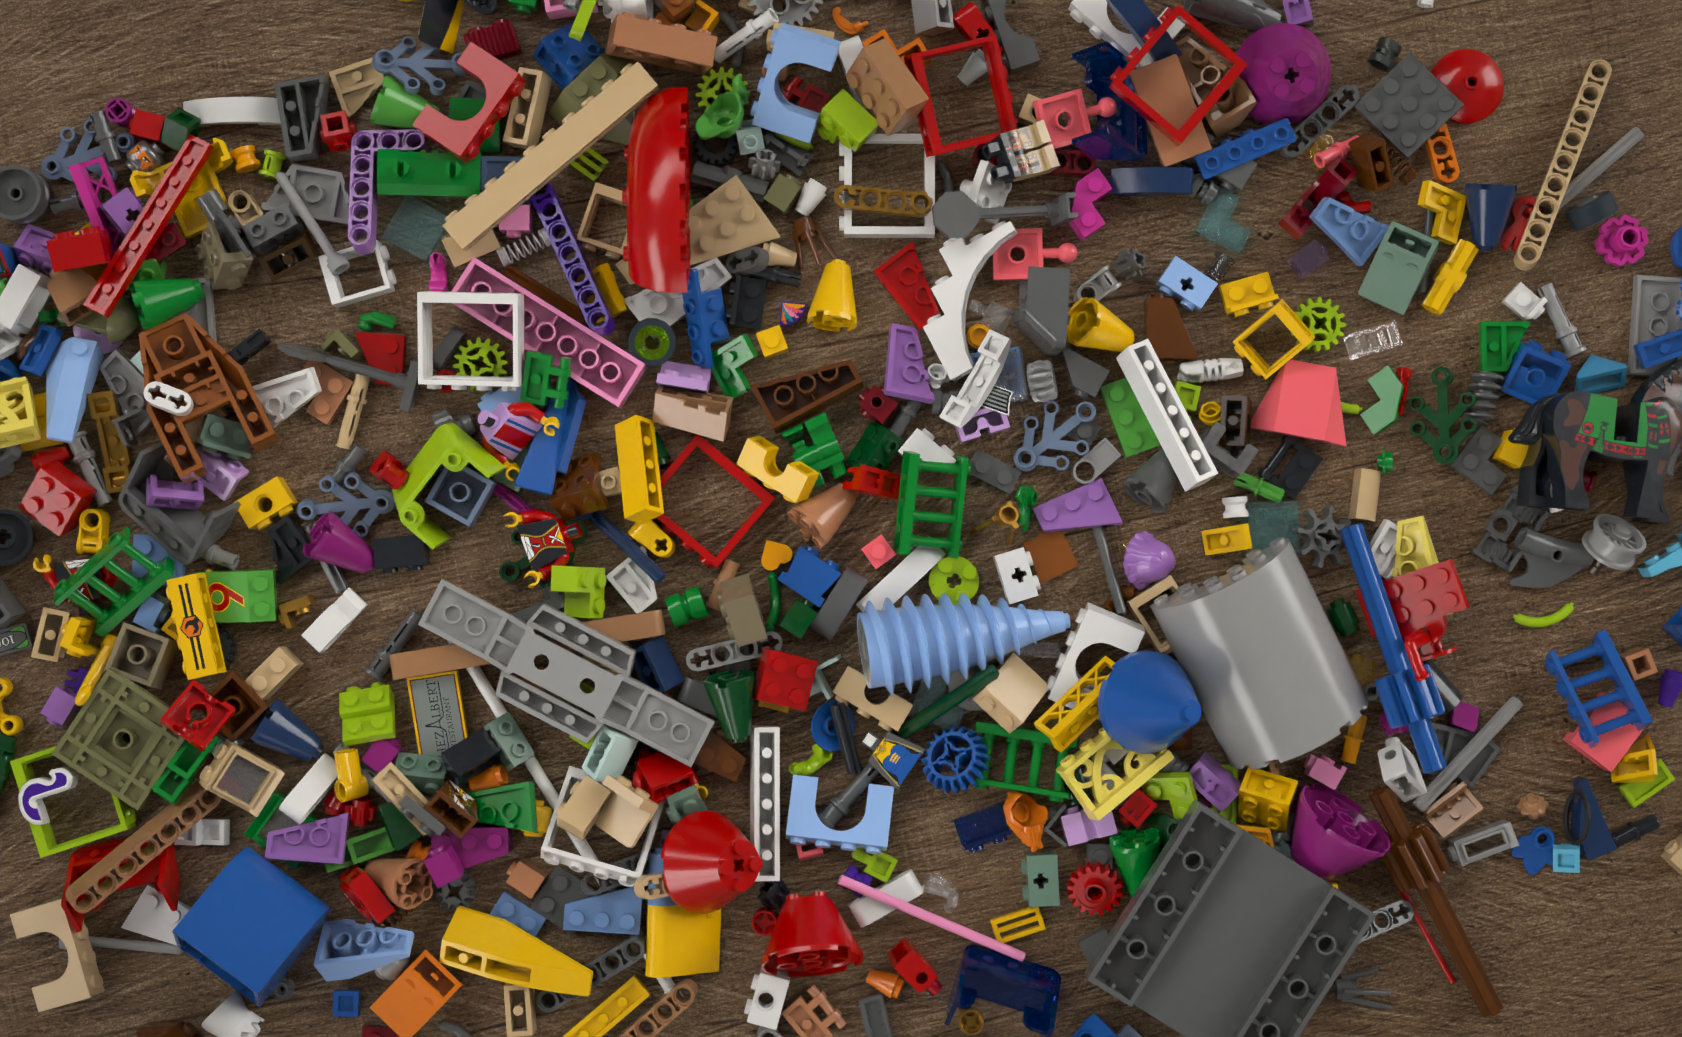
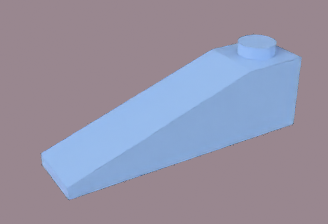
M71 337L60 342L49 360V365L46 369L47 438L50 440L72 444L74 442L88 403L87 394L92 392L100 370L99 366L104 359L97 341Z
M350 919L326 921L323 924L313 965L326 982L350 979L409 957L414 933L392 927L379 928L371 923L359 924Z

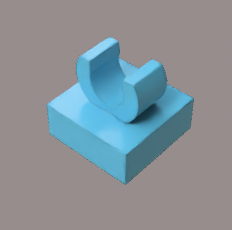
M1561 843V845L1553 844V872L1580 873V846Z

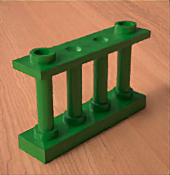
M903 451L893 546L894 552L900 555H910V549L913 546L946 548V555L958 558V554L963 547V540L960 535L966 479L971 472V464L968 462L969 458L956 455V463L922 461L919 453ZM921 471L954 473L953 488L919 486L917 483L918 473H921ZM919 496L951 498L950 513L917 511L915 508V498ZM916 521L948 523V538L914 536L912 533L913 524Z
M127 526L121 532H115L102 549L67 580H61L54 589V604L58 606L66 598L72 600L95 617V633L102 638L174 574V561L166 556L160 562H154L129 544L131 529ZM121 550L146 568L148 573L142 578H136L111 558ZM103 566L131 587L125 593L119 594L93 574ZM86 582L113 603L107 609H101L78 593L76 589Z
M977 721L975 732L982 733L981 737L984 738L983 744L988 747L986 754L990 760L985 762L988 770L981 771L984 779L977 778L975 780L977 782V787L974 786L975 788L989 790V786L1048 795L1049 800L1064 802V798H1071L1072 792L1063 791L1064 780L1057 771L1055 772L1053 789L1038 787L1043 749L1046 748L1047 743L1052 744L1048 736L1040 730L1017 727L1009 734L998 723ZM997 735L1007 737L1006 741L1008 742L1003 781L988 778L993 741L997 738ZM1077 737L1062 753L1058 751L1056 769L1061 765L1060 761L1072 751V747L1077 748L1079 746L1080 737ZM1022 739L1032 741L1031 745L1033 746L1028 785L1013 782L1018 744H1021Z

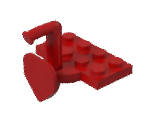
M1453 559L1382 581L1403 642H1405L1404 647L1416 681L1425 680L1430 675L1426 671L1423 661L1452 653L1458 649L1457 645L1443 648L1440 640L1445 634L1447 627L1446 615L1470 607ZM1360 588L1356 589L1355 592L1372 638L1376 637ZM1418 648L1421 649L1423 655H1420Z

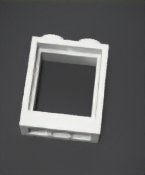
M376 240V247L373 250L377 257L384 285L348 296L344 295L339 275H332L328 269L327 256H318L333 306L340 308L395 292L393 284H397L393 269L389 270L387 264L390 256L386 245L382 246V243ZM353 247L336 251V253L344 255L347 260L363 256L357 253Z
M18 264L0 296V329L17 336L20 333L28 334L39 320L38 312L44 311L52 297L46 286L47 282L52 279L36 270Z

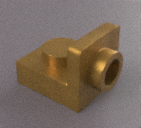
M306 595L278 605L280 609L278 611V618L281 624L285 625L287 629L297 627L293 612H295L296 616L309 612V606L316 604L314 596Z

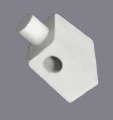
M1398 737L1388 738L1385 741L1386 747L1377 753L1384 783L1404 802L1428 793L1414 755L1400 742Z

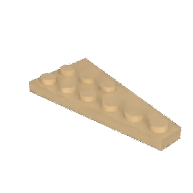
M737 175L689 210L690 219L688 226H690L691 265L781 237ZM622 259L616 263V267L630 285L634 284L635 282L629 276L628 261Z

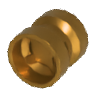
M967 1005L960 1009L957 1019L963 1033L976 1035L981 1032L984 1027V1019L979 1008L974 1005Z

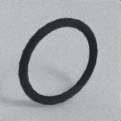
M1574 791L1568 796L1564 805L1563 828L1568 841L1574 845H1579L1585 841L1588 835L1591 811L1587 797L1580 791ZM1579 796L1584 805L1585 822L1583 832L1580 838L1576 840L1572 837L1569 828V810L1574 797Z

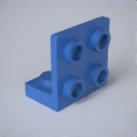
M575 20L542 38L532 55L562 91L599 55L605 53L603 48L586 29L581 41L568 37Z

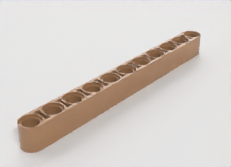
M662 609L582 622L619 642L666 634ZM534 630L535 634L555 643L556 645L568 651L574 650L571 647L549 637L548 635L538 630ZM456 644L389 655L393 680L491 664Z

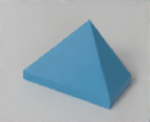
M1590 355L1576 376L1575 391L1594 394L1624 387L1628 367L1620 362Z

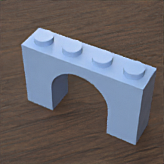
M782 23L779 29H774L770 43L774 44L772 54L768 53L764 62V68L767 69L765 78L761 77L758 84L757 92L761 94L759 101H754L750 115L754 116L752 125L810 143L814 137L820 113L790 103L780 91L778 84L779 73L782 68L792 63H805L831 72L837 59L841 41Z
M793 774L785 839H789L790 843L796 845L814 842L816 843L815 846L821 848L839 845L845 851H856V848H863L870 854H881V851L887 850L894 787L869 784L865 815L861 822L852 829L836 831L826 827L817 816L815 802L818 777Z

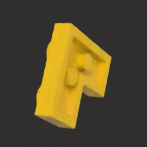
M1431 180L1423 181L1417 205L1436 213L1431 237L1448 245L1457 244L1466 196Z

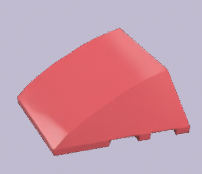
M1290 359L1280 368L1251 419V429L1347 447L1336 368Z

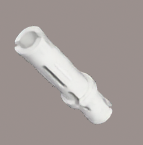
M769 8L756 19L747 21L745 27L716 47L714 59L718 63H722L754 38L759 39L762 37L763 32L773 26L774 22H779V18L774 10Z

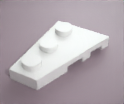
M314 367L252 386L273 429L322 391Z

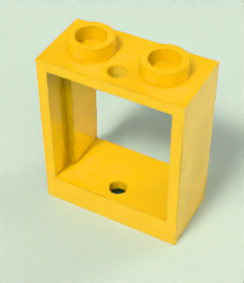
M1281 299L1233 340V343L1235 344V351L1242 358L1246 357L1251 362L1250 367L1253 372L1259 377L1263 376L1266 380L1314 340L1315 335L1286 302ZM1276 314L1299 340V343L1269 366L1246 338Z

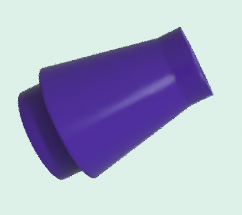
M1665 668L1664 674L1661 673L1658 704L1673 707L1682 690V672Z

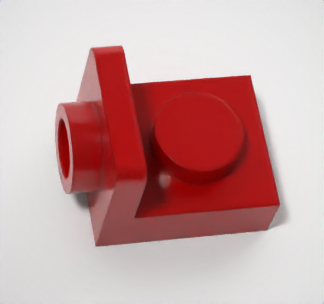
M1137 789L1118 807L1117 811L1120 815L1117 818L1128 827L1133 824L1138 828L1157 804L1140 789Z

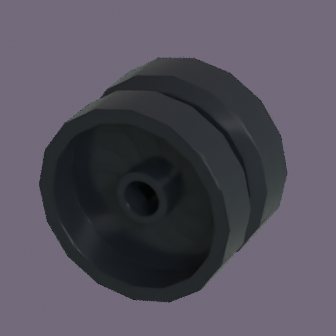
M1 509L0 537L2 535L10 537V539L6 540V544L0 541V567L6 568L16 566L28 558L33 551L35 537L31 525L24 516L16 511Z

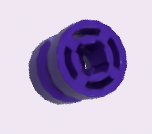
M850 864L844 876L869 886L873 877L867 873L859 874L858 867ZM853 891L856 897L861 898L863 894Z

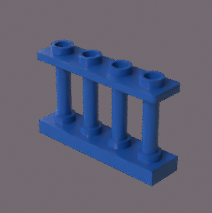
M1607 630L1596 633L1589 647L1558 658L1554 650L1549 651L1546 655V660L1544 661L1546 670L1550 675H1554L1557 681V692L1561 697H1565L1569 705L1567 706L1569 716L1572 720L1577 721L1580 727L1579 735L1584 743H1588L1590 749L1596 747L1600 742L1599 735L1628 724L1635 725L1637 730L1640 731L1647 728L1653 722ZM1594 655L1600 656L1604 663L1602 669L1569 680L1563 667ZM1605 678L1612 679L1616 687L1615 691L1581 704L1575 692L1576 689ZM1616 701L1625 704L1628 710L1625 715L1596 726H1592L1586 714Z

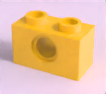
M278 476L237 500L241 503L238 511L248 528H258L259 531L272 524L271 520L278 515L284 517L293 512V506L298 504L284 478ZM267 498L272 501V508L268 512L263 509V502Z

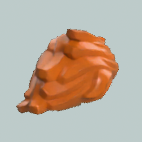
M1019 790L1008 791V797L1003 807L1007 825L1021 839L1023 844L1030 846L1031 852L1042 849L1044 846L1041 842L1044 824L1048 820V808L1040 805L1027 792Z

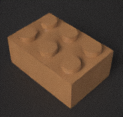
M886 38L862 48L845 75L850 86L857 92L864 106L869 109L877 120L879 127L884 130L887 136L909 127L929 100V97Z

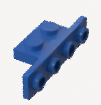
M1285 118L1256 131L1255 128H1251L1242 132L1240 138L1235 140L1227 138L1217 143L1218 147L1197 155L1195 161L1202 178L1207 180L1294 143L1297 139L1289 120Z
M690 268L687 293H682L692 349V359L694 366H700L701 369H710L714 367L710 343L729 338L721 288H714L701 292L698 270Z

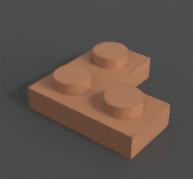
M308 360L302 370L310 367L315 368L322 391L314 397L306 412L323 423L330 425L347 398V394L349 395L353 381L322 362Z

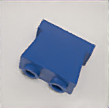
M806 545L805 548L799 546L788 573L783 571L778 580L820 607L825 600L822 597L823 593L841 575L838 572L840 566L830 559H827L826 562L817 557L819 552L809 545Z

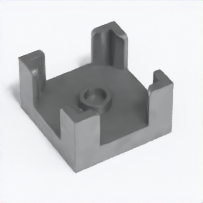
M1217 421L1212 426L1207 425L1200 439L1214 466L1232 478L1242 476L1259 450L1251 444H1247L1243 451L1236 450L1233 456H1231L1229 451L1221 446H1216L1226 428Z

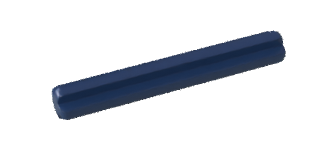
M600 510L595 511L590 516V520L655 583H660L666 577L664 571Z

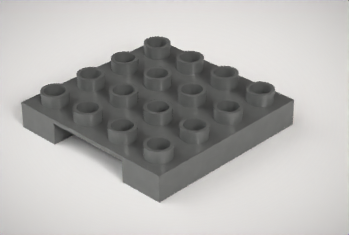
M1194 799L1084 973L1087 980L1130 1007L1133 1004L1185 1037H1299L1377 915L1357 900Z

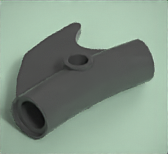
M214 189L200 196L197 199V203L207 219L215 222L221 242L227 252H243L246 258L252 255L254 259L256 255L246 237L239 235L242 232L241 224L235 215H227L229 209L218 191Z
M1524 527L1516 535L1514 546L1523 553L1527 561V569L1523 574L1509 579L1508 583L1512 586L1528 588L1552 587L1568 579L1584 567L1591 566L1594 557L1588 553L1583 543L1553 538Z

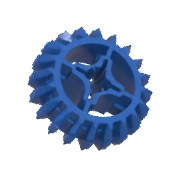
M952 725L950 732L943 728L941 736L934 733L936 738L934 742L927 741L930 748L925 749L923 754L927 757L921 759L925 766L923 773L928 775L927 780L931 784L933 783L936 789H942L948 794L952 790L955 794H959L960 788L968 792V785L970 784L977 787L975 780L977 778L984 779L981 771L988 770L985 762L990 759L986 754L988 747L983 744L984 740L981 736H977L974 730L968 731L963 726L958 729ZM964 743L970 745V747L957 748L955 744ZM946 771L947 773L950 771H954L956 775L944 776L940 773Z

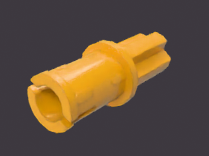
M1363 714L1353 725L1349 726L1347 735H1344L1346 740L1340 758L1342 761L1356 764L1361 742L1364 743L1362 737L1367 716Z

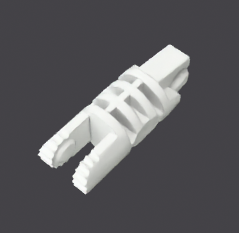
M1236 358L1183 362L1179 366L1177 379L1185 383H1195L1241 377L1244 372L1241 359Z

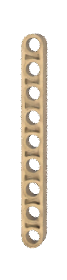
M1605 60L1593 61L1583 77L1514 255V264L1520 270L1527 271L1534 268L1542 254L1611 76V65ZM1592 72H1600L1603 78H1596ZM1583 94H1590L1595 100L1588 101L1584 98ZM1581 116L1585 119L1586 123H1578L1574 117ZM1566 139L1575 140L1577 146L1568 145ZM1557 162H1565L1568 165V169H1561ZM1555 184L1559 187L1560 191L1553 192L1548 188V185ZM1539 207L1549 208L1551 214H1542L1539 211ZM1530 230H1539L1542 237L1536 238L1532 236ZM1521 253H1530L1533 256V260L1527 261L1523 259Z

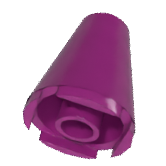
M328 511V515L324 513L318 519L309 533V536L312 537L310 544L305 542L303 546L304 556L360 573H365L367 570L371 571L375 567L374 550L331 511Z

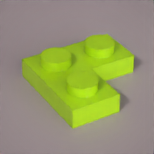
M1191 772L1156 773L1142 785L1143 793L1151 800H1170L1174 819H1182L1194 799L1198 801Z

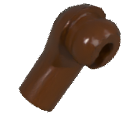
M33 328L20 341L16 354L18 362L23 361L38 329Z

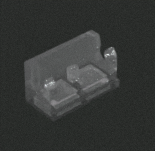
M1009 350L1003 369L995 383V386L1013 391L1010 403L1029 400L1023 350Z

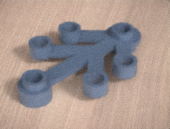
M410 36L403 37L401 43L391 51L386 49L379 50L372 58V66L377 72L393 75L404 84V90L411 95L419 92L420 81L415 77H410L402 69L411 70L429 84L430 92L437 96L444 93L445 81L441 78H436L428 70H449L458 76L468 74L456 63L463 53H456L452 60L426 59L430 54H439L441 49L425 44L415 52L416 40ZM415 52L409 58H400L404 53L411 54Z
M91 119L85 121V133L72 156L66 157L71 143L76 142L78 134L70 127H64L60 131L61 141L55 154L45 157L41 163V171L46 178L59 180L63 177L74 182L68 166L104 156L100 146L89 149L96 136L95 130H89V126L92 124ZM71 131L72 137L70 139H66V133ZM120 133L115 138L118 151L124 154L138 143L136 138L129 133ZM127 138V145L121 146V141ZM52 163H56V169L54 171H50V165ZM99 164L86 167L87 170L100 175V177L103 174ZM108 166L109 170L112 171L113 181H115L118 176L117 171Z
M1050 400L1044 405L1045 420L1042 441L1035 446L1034 435L1040 426V422L1034 416H1028L1024 420L1025 436L1023 447L1019 448L1014 455V463L1017 468L1022 471H1031L1037 465L1055 467L1059 471H1065L1069 468L1070 461L1063 455L1056 458L1041 456L1047 449L1076 452L1080 456L1087 455L1090 451V445L1086 441L1079 440L1074 442L1060 439L1082 422L1088 423L1093 421L1097 415L1096 407L1090 402H1081L1076 407V414L1054 430L1055 416L1059 413L1060 407L1055 401ZM1050 404H1055L1056 410L1053 413L1047 411V407ZM1086 408L1091 409L1089 417L1082 415L1083 410ZM1031 419L1036 421L1034 428H1028L1027 426L1028 421ZM1081 443L1086 444L1084 452H1079L1077 449ZM1029 454L1031 461L1026 464L1023 462V456ZM1060 459L1066 460V466L1063 468L1058 467L1057 463Z
M351 472L344 479L345 486L349 489L357 488L368 498L358 499L336 483L332 476L326 475L319 481V488L324 492H332L343 501L317 503L311 498H306L297 506V514L303 520H311L317 514L328 513V511H345L340 519L346 525L350 523L360 509L370 508L364 519L356 522L353 527V531L359 537H364L369 532V526L379 513L386 514L390 512L395 505L393 494L389 490H375L361 480L357 473ZM354 477L357 483L350 484L348 478ZM323 481H330L332 486L325 487ZM378 499H384L386 501V505H380L378 503ZM304 507L309 508L311 514H305L302 509ZM357 526H364L365 532H359Z

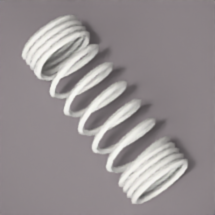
M543 227V229L538 230L542 245L534 233H532L536 249L528 236H525L530 252L519 238L524 255L514 241L513 245L517 257L507 244L511 260L503 246L497 249V254L503 266L506 267L513 264L512 255L517 261L520 260L519 253L525 258V250L529 255H532L531 246L534 251L538 252L537 243L542 249L545 248L543 241L547 247L552 245L545 228Z

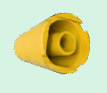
M833 259L824 268L807 314V323L809 324L812 321L813 327L817 329L840 332V327H847V331H851L857 326L851 267L844 260Z
M1083 297L1075 302L1069 310L1068 316H1070L1069 325L1067 324L1066 340L1074 346L1123 352L1128 346L1134 344L1133 330L1095 298Z

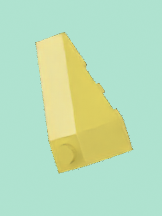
M1424 516L1398 521L1395 542V567L1392 571V577L1439 563Z

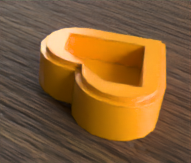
M766 540L761 559L762 566L770 571L776 570L780 564L788 563L791 560L792 550L789 546Z

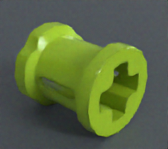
M265 149L263 154L266 156L263 168L259 170L258 174L276 180L275 176L281 171L286 155Z

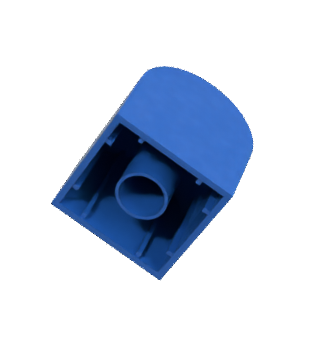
M246 847L220 872L172 932L177 946L260 1007L316 936L328 918L332 907L251 847Z

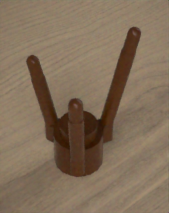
M806 216L793 222L795 230L792 231L795 239L799 269H803L800 238L803 242L808 241L818 268L822 267V263L813 241L816 234L831 257L839 259L821 232L818 222L814 223L812 216Z

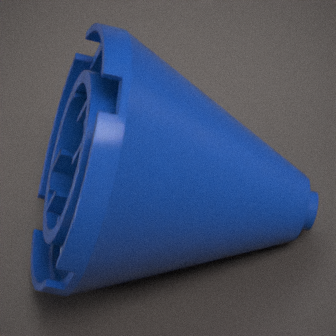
M1143 650L1122 657L1112 666L1114 669L1108 679L1103 680L1098 697V711L1103 728L1111 739L1115 740L1124 749L1133 752L1150 754L1168 748L1194 726L1201 717V706L1188 674L1175 659L1160 652Z

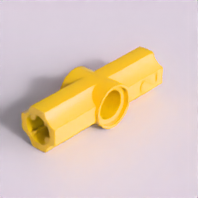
M1462 239L1457 241L1449 257L1441 264L1433 277L1434 283L1421 304L1424 309L1431 313L1442 315L1453 294L1464 283L1467 277L1466 271L1479 251L1474 244Z

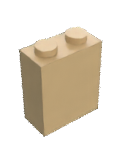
M1014 652L1004 659L1003 666L999 664L996 668L1000 673L999 677L979 690L973 697V700L1009 734L1026 720L1049 689L1047 687L1048 684Z

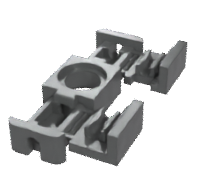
M1517 488L1509 489L1512 493L1503 507L1495 509L1482 529L1485 531L1484 536L1475 549H1469L1471 554L1480 557V560L1483 562H1493L1506 572L1512 571L1523 553L1515 549L1511 551L1506 547V543L1501 542H1505L1516 524L1522 523V521L1529 525V529L1537 532L1549 515V512L1542 511L1541 509L1517 506ZM1539 516L1538 519L1536 520V522L1534 523V525L1531 526V525L1533 524L1534 520L1536 519V517ZM1498 518L1504 519L1507 524L1506 530L1501 533L1494 527V523ZM1514 554L1513 557L1511 558V560L1509 561V563L1506 564V563L1508 562L1509 558L1511 557V555Z

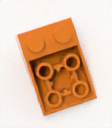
M425 949L369 1008L398 1036L413 1037L462 984Z

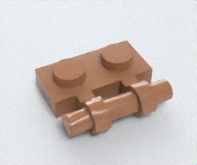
M814 984L806 990L812 997L809 1002H806L800 995L781 1011V1014L800 1037H833V1033L828 1027L834 1023L838 1029H841L847 1023L841 1017V1011L837 1007L834 1008L826 999L827 995L823 990L820 991ZM818 1005L827 1014L823 1020L813 1010Z

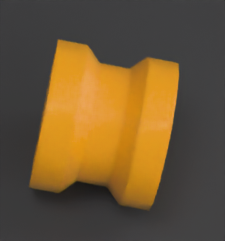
M254 145L241 146L230 152L231 157L236 161L235 169L237 173L251 172L261 167L260 160L256 159L255 156L256 148Z

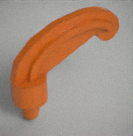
M839 7L833 9L832 17L839 29L847 34H857L863 31V27L869 24L868 21L862 23L858 21L852 24L840 15L841 9Z

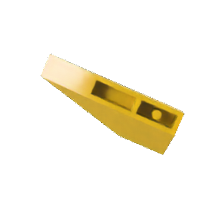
M457 907L442 938L439 963L518 986L587 997L590 995L593 971L505 919L467 907Z

